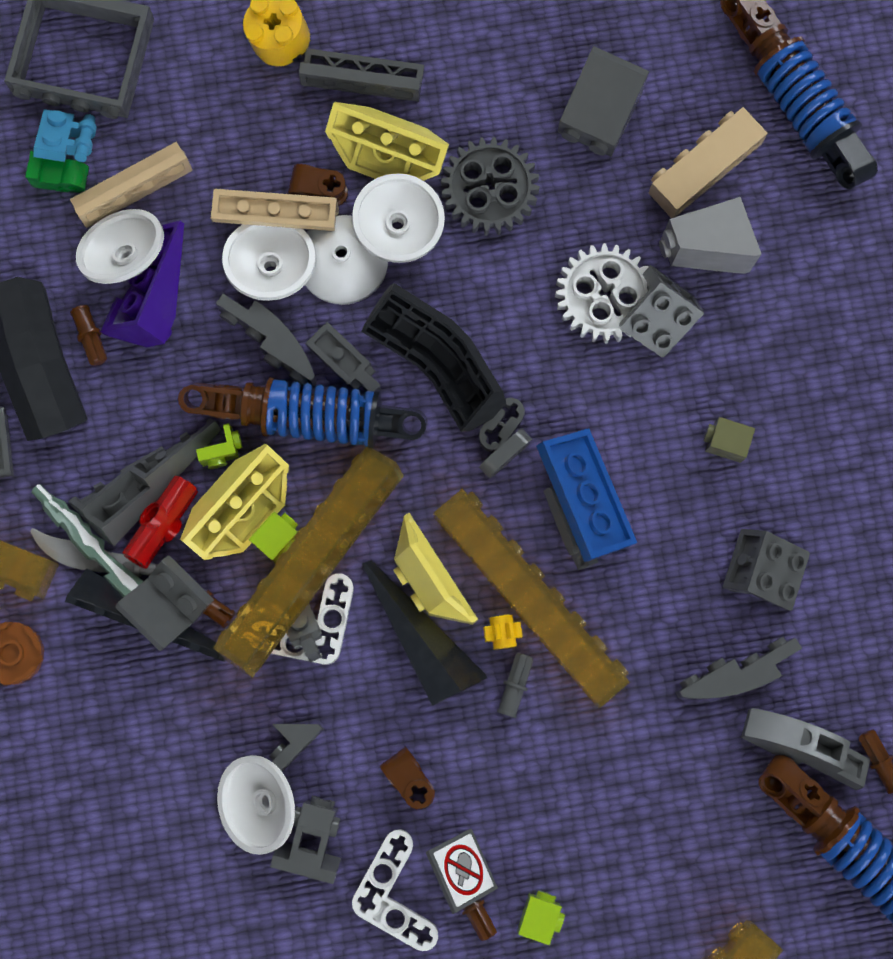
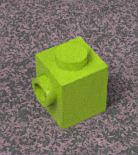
M273 512L252 535L249 541L276 564L283 555L288 557L298 547L300 542L297 539L300 537V534L295 530L298 524L286 513L280 517L276 512Z
M538 890L537 895L528 894L517 928L518 935L550 946L554 931L560 932L565 918V914L561 913L562 906L555 902L556 896Z

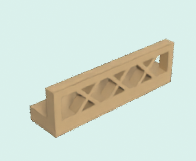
M176 141L71 198L70 201L84 226L88 228L106 216L120 211L193 170L184 151L181 150Z
M214 189L211 220L218 223L335 231L339 207L337 198Z

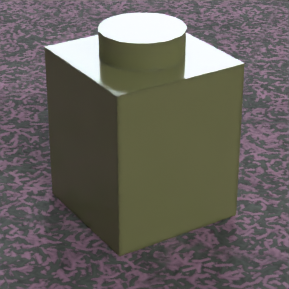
M719 417L713 425L708 424L703 439L704 442L708 443L705 452L741 463L747 458L755 428Z

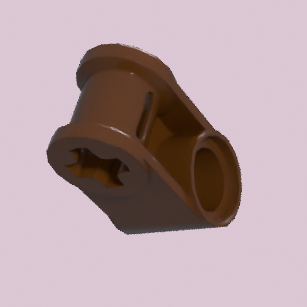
M295 164L288 194L337 198L338 206H340L348 198V189L343 175L338 171L315 168L306 164Z
M406 746L379 765L387 779L399 791L410 807L423 809L430 806L433 802L435 790ZM415 786L419 789L424 787L427 789L428 792L424 795L426 799L424 803L421 800L414 801L412 799V796L415 794L413 789Z

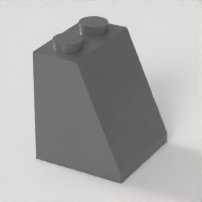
M593 46L560 119L558 133L569 142H580L589 146V149L595 154L601 156L606 154L612 157L642 96L649 71Z

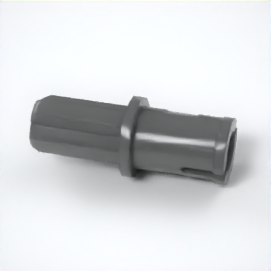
M522 653L515 655L508 680L503 683L506 687L499 709H497L498 713L513 718L517 717L516 714L523 692L528 690L525 686L533 664L531 656Z

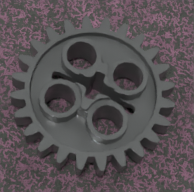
M480 137L479 146L477 147L471 141H468V151L466 152L460 147L457 148L459 159L450 156L449 164L452 167H444L443 174L447 177L441 179V186L446 188L442 190V198L449 199L445 203L446 210L455 208L452 212V219L462 217V228L469 223L473 224L472 233H475L479 227H483L486 236L490 228H494L497 235H500L501 226L504 225L509 231H512V221L522 225V214L530 216L532 212L528 205L536 206L537 198L533 195L539 194L540 186L534 184L539 180V174L532 173L535 169V163L525 164L528 160V153L526 152L519 156V145H515L511 150L508 149L507 139L503 141L501 146L497 145L496 137H493L491 143L487 145L483 137ZM498 165H505L510 171L500 174L494 168ZM469 170H475L480 176L470 179L465 176V173ZM516 180L517 183L513 184L510 181ZM486 183H491L492 187H495V189L489 190L488 185H486ZM467 188V189H469L470 191H469V192H464V189ZM510 193L516 199L513 202L506 203L500 196ZM480 198L486 204L481 208H476L470 202L473 199Z

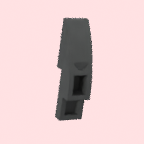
M222 294L216 302L221 312L219 316L232 326L238 323L246 328L245 333L256 342L260 343L263 339L264 342L261 344L260 349L263 355H265L263 360L275 369H279L282 366L291 372L288 376L292 380L299 382L301 386L310 383L314 388L317 381L310 362L301 345L282 321L256 300L248 310L225 294Z
M784 636L768 644L767 647L770 651L759 657L756 652L740 661L743 666L742 668L738 666L735 659L725 662L722 657L708 665L707 669L709 672L698 678L694 674L680 682L679 684L682 689L675 693L678 698L713 699L751 691L781 677L782 675L776 664L801 650L802 647L796 637L786 641Z
M755 708L748 710L741 738L774 755L788 756L797 765L803 762L855 790L864 788L870 759L850 749L851 741L823 728L789 716Z

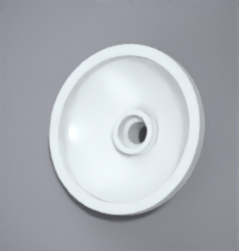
M399 173L384 175L368 183L357 196L352 214L354 232L361 245L375 257L393 263L411 262L429 253L436 246L442 235L445 220L442 202L434 189L417 177ZM395 222H399L403 225V227L401 229H395L392 226V224Z
M128 209L110 214L94 224L82 237L76 251L77 266L87 279L96 283L112 284L134 278L146 270L158 256L164 241L163 228L158 219L145 210Z
M336 216L335 231L309 229L306 232L311 238L315 249L314 271L305 284L313 295L328 303L345 305L362 301L379 288L387 273L388 261L375 257L361 245L354 232L352 216ZM343 249L347 251V254L344 257H338L336 252Z
M245 224L239 226L229 236L222 254L224 272L231 285L240 293L250 298L268 301L282 299L299 291L310 279L314 271L316 259L314 245L304 229ZM268 267H274V268H276L275 270H272V271H267V270H266Z
M250 755L233 761L225 769L220 779L217 793L218 811L224 829L232 841L246 852L258 855L273 852L286 842L293 828L295 804L291 787L282 771L273 762L264 757Z

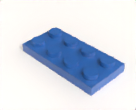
M589 428L543 441L536 446L584 562L638 543Z

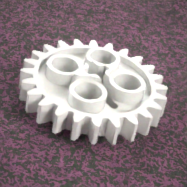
M603 243L600 252H597L596 248L591 245L589 255L579 250V261L570 257L568 260L570 268L562 267L561 274L565 278H558L556 285L563 289L556 291L555 298L564 300L558 303L557 310H567L562 320H573L570 327L571 331L577 327L582 328L581 338L589 332L592 333V342L597 340L598 335L603 336L605 344L608 343L610 335H614L617 342H620L622 332L624 331L620 329L619 323L648 292L646 288L648 283L643 276L648 266L638 267L641 259L640 256L633 260L629 259L630 249L626 250L622 255L619 254V245H615L612 252L608 251L606 243ZM612 268L617 272L618 276L613 279L607 278L602 270ZM590 271L595 272V274L597 275V280L593 277V275H590ZM580 283H586L591 287L592 292L588 294L580 293L576 286ZM601 288L604 292H611L610 298L607 295H599ZM628 293L633 297L634 302L632 304H624L620 301L619 295ZM597 308L604 309L608 314V318L599 320L593 315L592 311ZM614 308L621 313V316L615 314Z

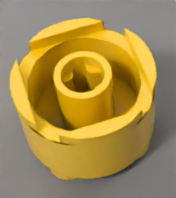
M251 0L250 6L244 15L243 30L256 55L263 62L272 66L289 65L293 63V59L298 55L302 56L309 46L310 30L296 1Z

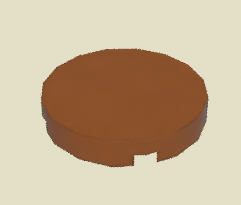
M4 622L0 624V683L3 685H19L30 680L39 671L44 660V646L40 636L32 627L20 622Z

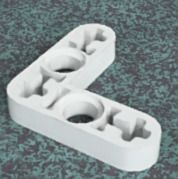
M334 574L327 579L317 619L321 630L330 634L339 633L338 640L331 637L330 647L335 649L334 655L328 654L327 659L319 658L313 661L314 663L332 664L339 658L354 592L351 579L344 574ZM338 580H344V586L348 587V591L342 592L339 599L340 603L346 602L344 609L337 605H326L327 599L332 601L335 599V591L331 589V585L337 584ZM336 610L341 614L342 621L338 627L329 628L325 625L324 616L328 611ZM259 623L251 629L249 641L256 650L309 661L303 649L297 653H292L287 649L286 641L288 635L284 626ZM264 629H268L269 635L279 637L278 631H284L280 640L281 650H275L277 643L269 641L265 643V646H260V641L256 639V634H260ZM322 636L321 639L315 641L317 647L324 646L326 636Z
M401 829L394 830L385 838L352 900V908L359 917L420 951H428L436 945L438 940L436 925L427 918L388 897L413 848V839L408 832ZM401 835L406 838L404 844L408 848L406 851H398L395 859L401 862L399 866H396L391 860L381 858V855L385 851L389 856L393 849V845L390 843L391 838L398 839ZM380 864H386L392 870V878L386 883L378 882L374 877V869ZM367 881H370L374 887L384 889L385 892L383 895H380L377 891L372 900L376 907L363 911L360 909L362 903L358 901V898L360 896L365 898L368 895L371 887H366L365 884ZM397 909L404 914L405 921L401 927L392 928L387 924L386 915L389 911ZM410 917L417 920L413 924L415 928L423 930L425 926L430 928L429 935L433 937L431 941L425 940L422 944L417 942L418 935L411 930L408 937L402 934L408 928Z

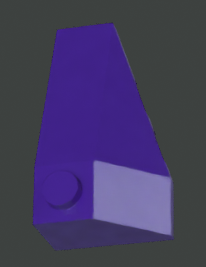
M181 220L161 225L164 231V241L158 256L146 270L127 280V283L131 286L122 300L118 297L115 299L101 329L102 334L143 347L162 345L169 339L172 333L171 327L176 318L185 225Z

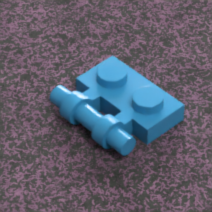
M44 109L34 144V157L65 162L66 155L68 154L75 155L74 157L78 162H85L87 156L92 152L93 143L91 139L95 137L97 130L95 117L91 114H86L83 120L78 123L74 122V114Z

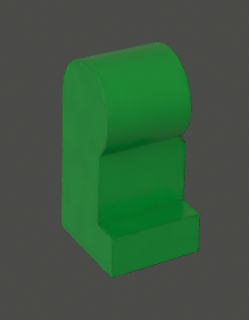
M30 151L25 177L34 188L67 193H82L86 188L89 166L76 160L67 159L65 162L36 158L34 157V151Z

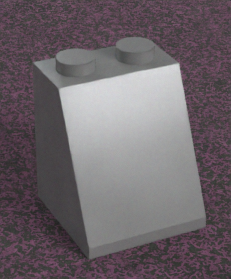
M741 197L669 219L659 241L663 257H668L670 265L675 267L746 274L751 271L762 255Z

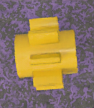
M513 615L490 617V626L483 627L485 642H492L493 650L517 647L516 638L523 637L521 622L514 623Z

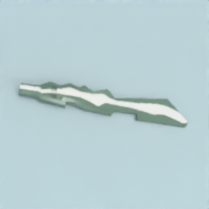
M41 484L32 489L31 493L41 502L43 510L57 527L61 526L66 531L69 539L86 559H95L108 573L104 578L123 597L143 582V580L104 551L105 540L92 534L90 525L83 522L79 513L69 509L65 501L54 497Z

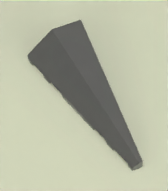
M209 418L206 420L207 424L190 436L185 432L179 436L181 442L167 450L162 446L120 470L121 474L110 483L104 485L102 482L94 485L95 491L81 500L75 496L68 502L102 539L115 546L140 519L145 508L151 503L156 502L163 494L173 477L179 476L197 457L196 449L206 447L221 429L215 420Z

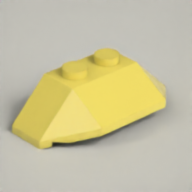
M340 102L333 103L325 133L332 140L347 168L374 179L397 173L411 175L423 181L437 176L441 172L449 147L447 142L425 127L371 107Z
M267 444L236 459L193 506L180 540L203 560L244 552L251 544L249 539L273 512L278 514L285 506L289 464Z
M411 514L404 515L394 558L397 565L393 569L395 575L402 585L408 583L412 588L414 594L410 598L419 612L425 609L429 616L473 625L478 621V618Z

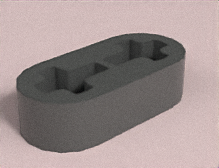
M506 398V404L481 428L479 443L485 451L494 452L513 435L521 424L525 409L518 399ZM512 406L516 407V415L518 417H510L506 424L501 422L505 416L503 408L510 409ZM497 427H500L502 430L499 432L498 439L501 442H492L491 445L487 444L485 433L492 434Z
M521 428L495 450L479 468L489 479L492 478L520 454L533 439Z

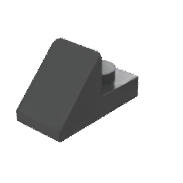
M273 724L290 744L287 747L283 743L280 744L269 757L283 772L324 728L320 724Z

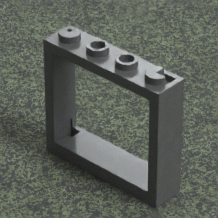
M27 0L4 82L14 96L23 100H30L32 97L41 99L44 103L51 106L64 104L83 113L91 110L100 112L101 115L111 119H117L118 116L128 118L154 23L150 7L122 0ZM45 8L137 27L118 100L25 80Z

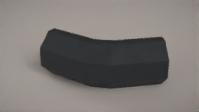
M15 277L0 282V373L27 441L43 439L69 430L87 421L88 418L66 364L43 283Z
M393 283L375 305L361 332L416 365L432 381L461 432L471 431L493 419L506 404L505 396L472 339L446 315L397 284Z

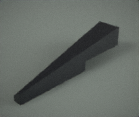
M372 560L362 564L432 706L487 679L486 674L423 611L419 612L413 601Z
M86 568L68 593L65 602L136 628L115 607L123 596L104 577ZM191 627L187 628L172 641L225 662L229 653V649Z

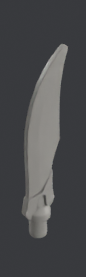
M35 528L30 530L38 546L59 563L80 570H86L87 568L94 572L107 573L95 559H86L71 540L52 537ZM104 550L137 577L142 575L150 576L158 566V564L150 563L147 569H143L126 559L124 554L110 553Z

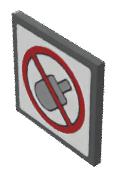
M472 828L426 851V855L452 914L457 913L498 889Z

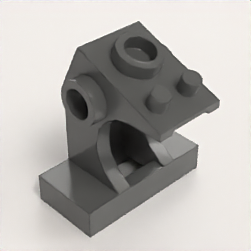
M312 795L311 801H305L302 807L296 806L293 824L296 827L293 844L284 843L275 850L270 867L334 884L341 858L326 854L329 836L336 837L341 818L336 817L338 808H334L335 801L324 800ZM303 833L321 837L318 851L301 847Z

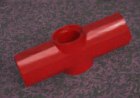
M174 476L158 501L151 503L145 508L139 519L141 526L122 552L126 559L143 569H147L165 542L171 541L179 533L182 526L180 519L198 493L197 488L191 482L180 476Z

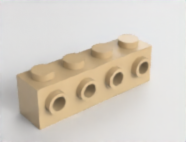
M744 107L735 114L732 111L727 113L719 121L720 127L714 132L706 131L696 141L697 146L690 152L688 149L683 150L674 159L673 162L675 164L668 170L662 168L652 177L651 181L653 183L649 194L671 218L679 215L762 145L768 133Z

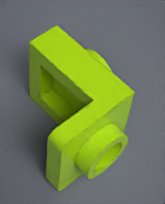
M229 423L223 424L227 442L196 449L198 461L203 467L208 466V469H217L226 466V461L239 458L238 449L243 448L239 431H233Z

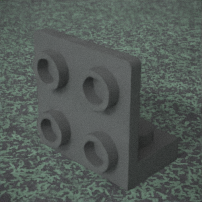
M650 265L643 273L648 283L646 287L648 292L619 323V327L660 357H665L703 316L704 311L691 293Z
M741 529L723 588L731 592L752 594L780 608L791 611L795 604L810 553L768 531Z
M168 555L158 564L145 581L118 601L115 607L159 651H162L197 621L214 599Z

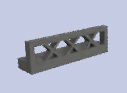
M308 48L305 52L304 62L300 63L299 69L302 86L417 102L420 99L424 74L423 64ZM312 58L325 60L329 66L312 64ZM349 63L354 64L358 70L341 67ZM378 67L383 68L387 74L370 71ZM405 71L417 73L416 78L399 75Z

